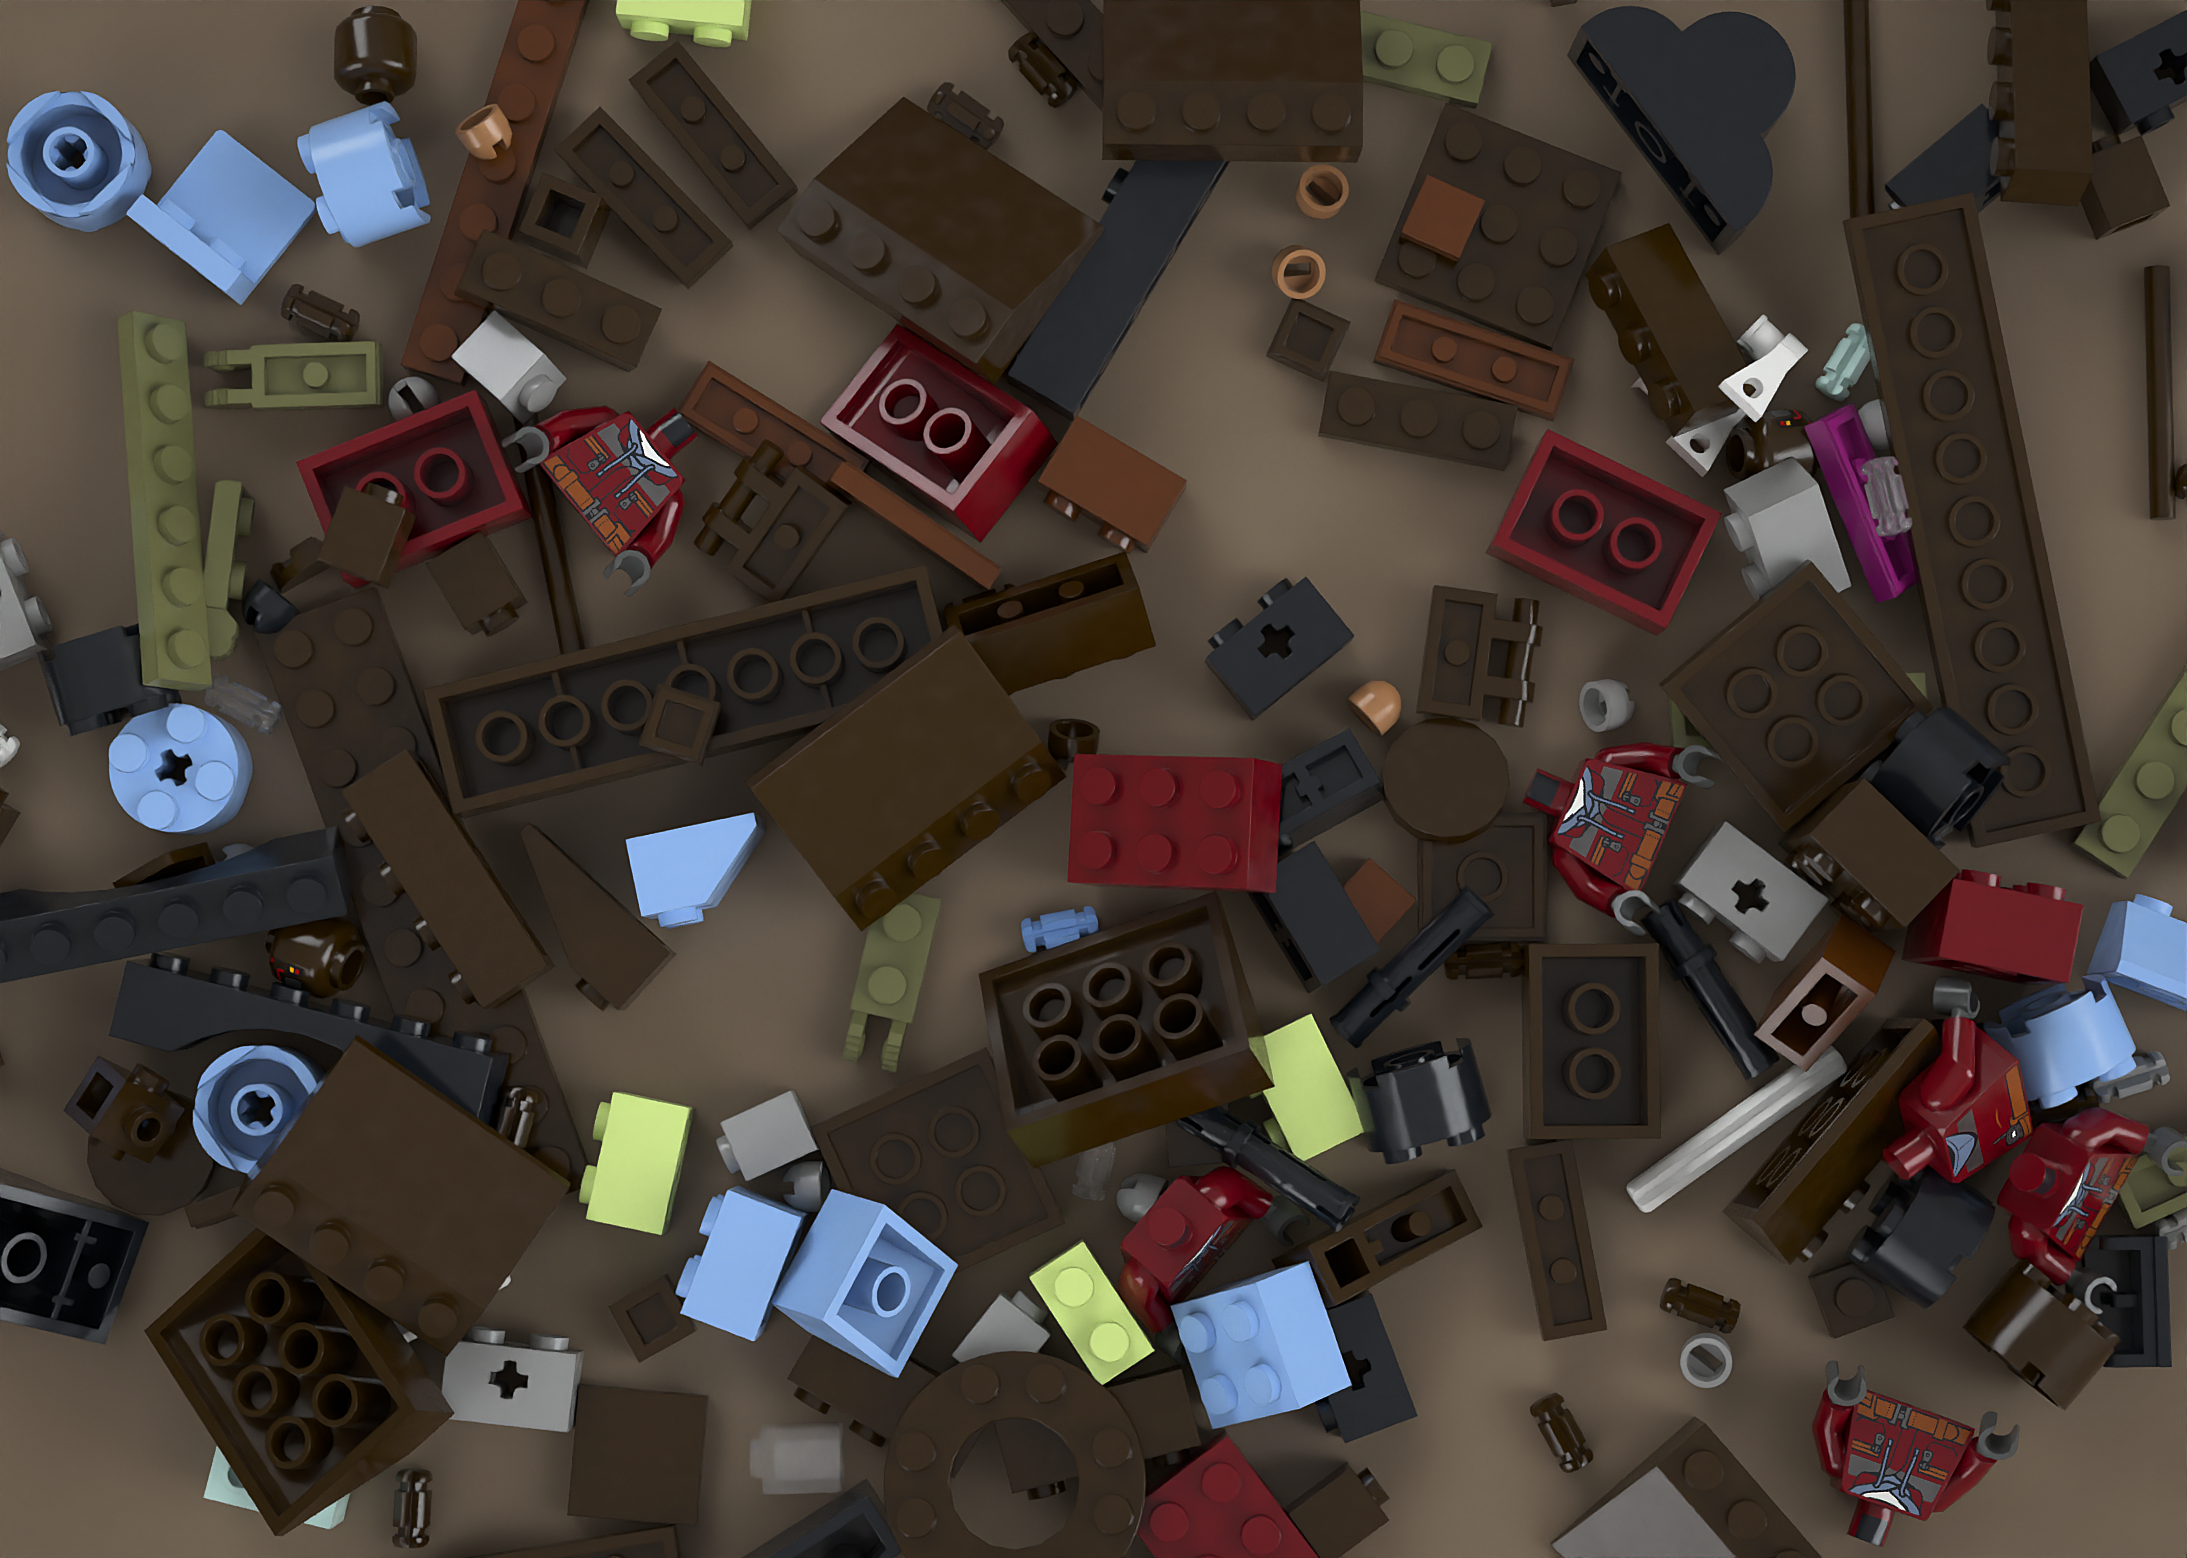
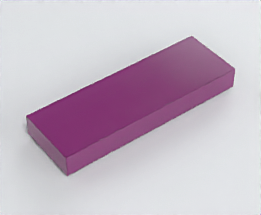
M1851 403L1834 409L1804 426L1874 599L1876 603H1880L1897 597L1917 584L1905 526L1854 404Z

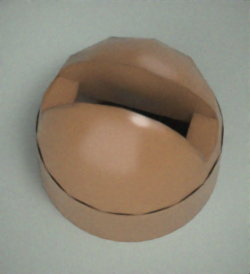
M497 104L485 106L474 112L455 130V134L464 147L474 157L482 160H491L497 157L492 147L494 144L498 143L504 150H507L511 144V127L508 119Z
M1318 164L1308 168L1303 173L1296 187L1297 205L1304 215L1314 220L1328 219L1336 215L1342 209L1349 195V185L1346 177L1340 170L1331 165ZM1309 186L1311 191L1328 206H1323L1308 191H1306V187Z
M1291 245L1281 249L1273 258L1271 268L1273 281L1287 296L1294 299H1305L1313 296L1322 287L1326 277L1325 264L1322 258L1310 248L1303 245ZM1309 262V271H1284L1287 264Z
M1370 681L1360 686L1346 699L1348 706L1361 722L1380 737L1396 723L1401 713V697L1397 689L1385 681Z

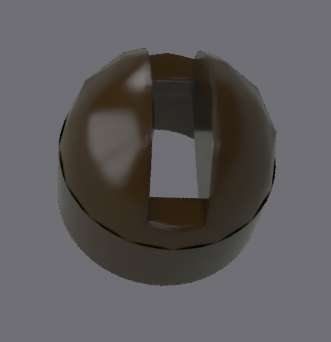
M1067 718L1056 720L1049 725L1048 751L1059 767L1066 770L1068 762L1074 763V754L1097 753L1100 730L1095 724L1081 719Z

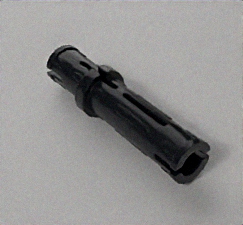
M1465 885L1461 892L1432 921L1422 928L1382 969L1375 966L1366 975L1369 982L1345 1006L1329 1018L1332 1026L1347 1042L1355 1048H1359L1362 1042L1396 1009L1403 1012L1411 1004L1408 997L1488 919L1495 915L1491 908L1471 888Z
M1671 898L1659 905V914L1651 910L1647 915L1643 916L1639 921L1655 942L1659 943V948L1671 966L1667 970L1674 982L1680 980L1690 993L1699 1010L1734 1059L1744 1079L1750 1080L1780 1060L1778 1053L1754 1035L1757 1023L1714 960V957L1717 955L1716 951L1710 943L1704 945L1685 918L1686 916L1678 906L1675 898Z
M1220 1106L1187 1116L1186 1118L1178 1119L1177 1126L1198 1137L1222 1154V1162L1233 1169L1238 1165L1247 1172L1252 1173L1264 1181L1265 1184L1318 1217L1319 1220L1336 1232L1345 1226L1355 1211L1353 1207L1359 1203V1196L1339 1186L1288 1150L1286 1151L1271 1141L1270 1138L1261 1133L1262 1126L1250 1118L1244 1122Z

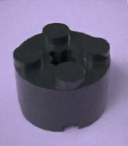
M139 623L128 627L117 626L52 646V649L36 652L59 726L66 725L70 737L122 722L118 710L128 707L130 716L133 718L169 707V703H182L179 694L180 690L143 685Z
M1951 707L1938 708L1929 716L1921 710H1917L1897 730L1894 736V740L1899 743L1897 748L1885 762L1882 760L1874 762L1861 775L1859 780L1865 778L1939 850L1946 843L1938 835L1948 826H1954L1961 832L1976 817L1997 791L2005 777L1996 767L2009 766L2011 759Z
M1456 1038L1459 1050L1443 1052L1441 1041L1412 1046L1371 1060L1374 1073L1360 1078L1357 1067L1346 1074L1364 1131L1363 1135L1368 1151L1382 1152L1385 1164H1397L1421 1156L1423 1154L1422 1145L1446 1139L1448 1146L1453 1147L1477 1141L1485 1136L1482 1124L1491 1118L1492 1112L1470 1039Z
M1927 1165L1909 1180L1899 1177L1898 1184L1891 1179L1883 1184L1868 1209L1869 1212L1877 1217L1871 1227L1865 1225L1858 1232L1849 1245L1845 1257L1909 1301L1926 1309L1933 1305L1956 1280L1957 1277L1951 1274V1272L1963 1256L1969 1260L1972 1258L1990 1227L1995 1214V1206L1992 1205L1993 1202L1987 1199L1984 1194L1965 1181L1950 1183L1931 1166Z

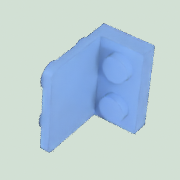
M218 130L157 205L141 194L126 214L234 301L242 305L317 212V206L314 201L225 131Z

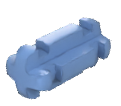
M1085 906L1084 912L1075 913L1074 909L1040 915L1039 921L1031 922V918H1025L1021 922L1024 946L1029 952H1037L1036 947L1045 945L1047 950L1100 932L1096 911L1090 906Z

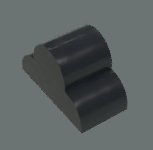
M1639 6L1615 7L1597 14L1580 27L1567 54L1568 58L1717 255L1721 254L1742 235L1767 201L1771 190L1773 168L1771 156L1764 139L1787 109L1794 93L1796 80L1794 59L1787 43L1770 24L1758 17L1741 12L1711 14L1699 19L1683 31L1664 15Z
M0 1168V1320L105 1345L149 1222L116 1208L56 1190L33 1179Z

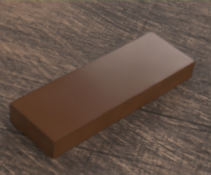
M1394 299L1373 362L1485 400L1518 406V411L1553 422L1575 359Z
M711 361L707 362L677 410L689 425L742 458L744 456L752 457L764 439L776 444L785 454L773 470V473L783 483L788 480L795 468L800 465L826 483L837 465L842 461L850 462L864 473L871 464L870 460Z
M842 461L839 463L826 481L828 485L980 590H989L1001 573L999 570L1000 566L850 462Z

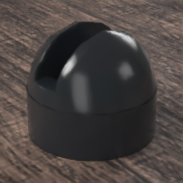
M261 579L250 589L242 603V616L248 625H254L255 631L259 634L278 632L287 626L299 612L291 602Z

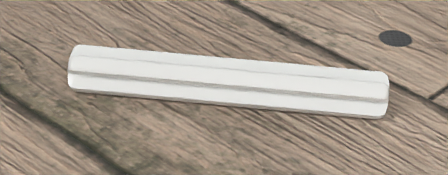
M1830 1045L1807 1072L1794 1064L1630 1181L1626 1186L1630 1198L1642 1212H1651L1843 1075L1847 1070L1843 1057L1835 1047Z

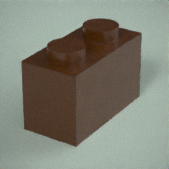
M1076 416L1038 479V489L1047 494L1042 503L1059 515L1075 522L1079 514L1102 526L1097 535L1113 547L1130 554L1135 546L1147 553L1186 489L1187 480L1088 421Z
M1842 914L1774 991L1754 1035L1807 1072L1876 996L1896 951Z

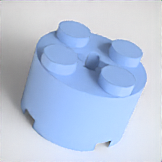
M84 91L45 93L23 107L9 128L7 143L9 144L7 169L12 184L26 201L46 217L62 226L84 232H93L119 221L127 215L128 210L140 195L144 193L147 182L151 178V162L146 145L137 129L113 105L94 93ZM79 151L86 161L81 167L76 169L70 158Z
M386 101L314 125L310 128L309 134L297 139L302 161L310 174H317L323 196L316 198V206L323 226L329 234L340 232L344 241L356 248L427 224L431 219L430 215L419 209L430 205V199L416 151L409 137L402 140L396 138L390 124L401 120L394 108Z
M169 703V707L134 717L125 725L118 737L113 740L109 747L108 755L110 760V782L113 792L123 809L136 821L151 829L178 835L209 833L232 820L244 803L243 800L248 791L253 771L249 748L238 730L221 717L187 704ZM178 757L192 761L193 764L184 771L187 779L185 783L171 778V772L176 769L175 760Z
M2104 975L2082 976L2081 979L2085 988L2070 993L2066 990L2064 983L2049 986L2025 996L1998 1011L2002 1024L1990 1020L1984 1023L1983 1027L1987 1035L2019 1060L2027 1101L2038 1099L2042 1109L2052 1108L2076 1097L2078 1092L2075 1086L2095 1077H2098L2101 1082L2114 1080L2130 1073L2137 1067L2132 1057L2136 1046Z
M250 1045L226 1052L205 1070L197 1087L193 1110V1126L199 1142L205 1151L222 1166L248 1174L321 1081L325 1072L308 1055L285 1045ZM257 1096L260 1098H273L276 1105L270 1111L273 1121H256L253 1113L260 1108Z

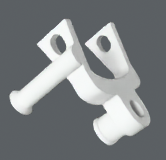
M1764 314L1736 342L1737 347H1741L1755 362L1725 379L1718 386L1740 409L1734 414L1673 438L1671 436L1666 441L1701 477L1709 471L1733 427L1746 414L1755 423L1762 417L1785 374L1808 351L1791 333L1785 337L1767 320L1768 317ZM1640 377L1631 388L1640 387L1648 395V390ZM1743 384H1750L1755 387L1756 391L1751 397L1744 393ZM1694 439L1704 449V453L1693 451L1690 446V440Z

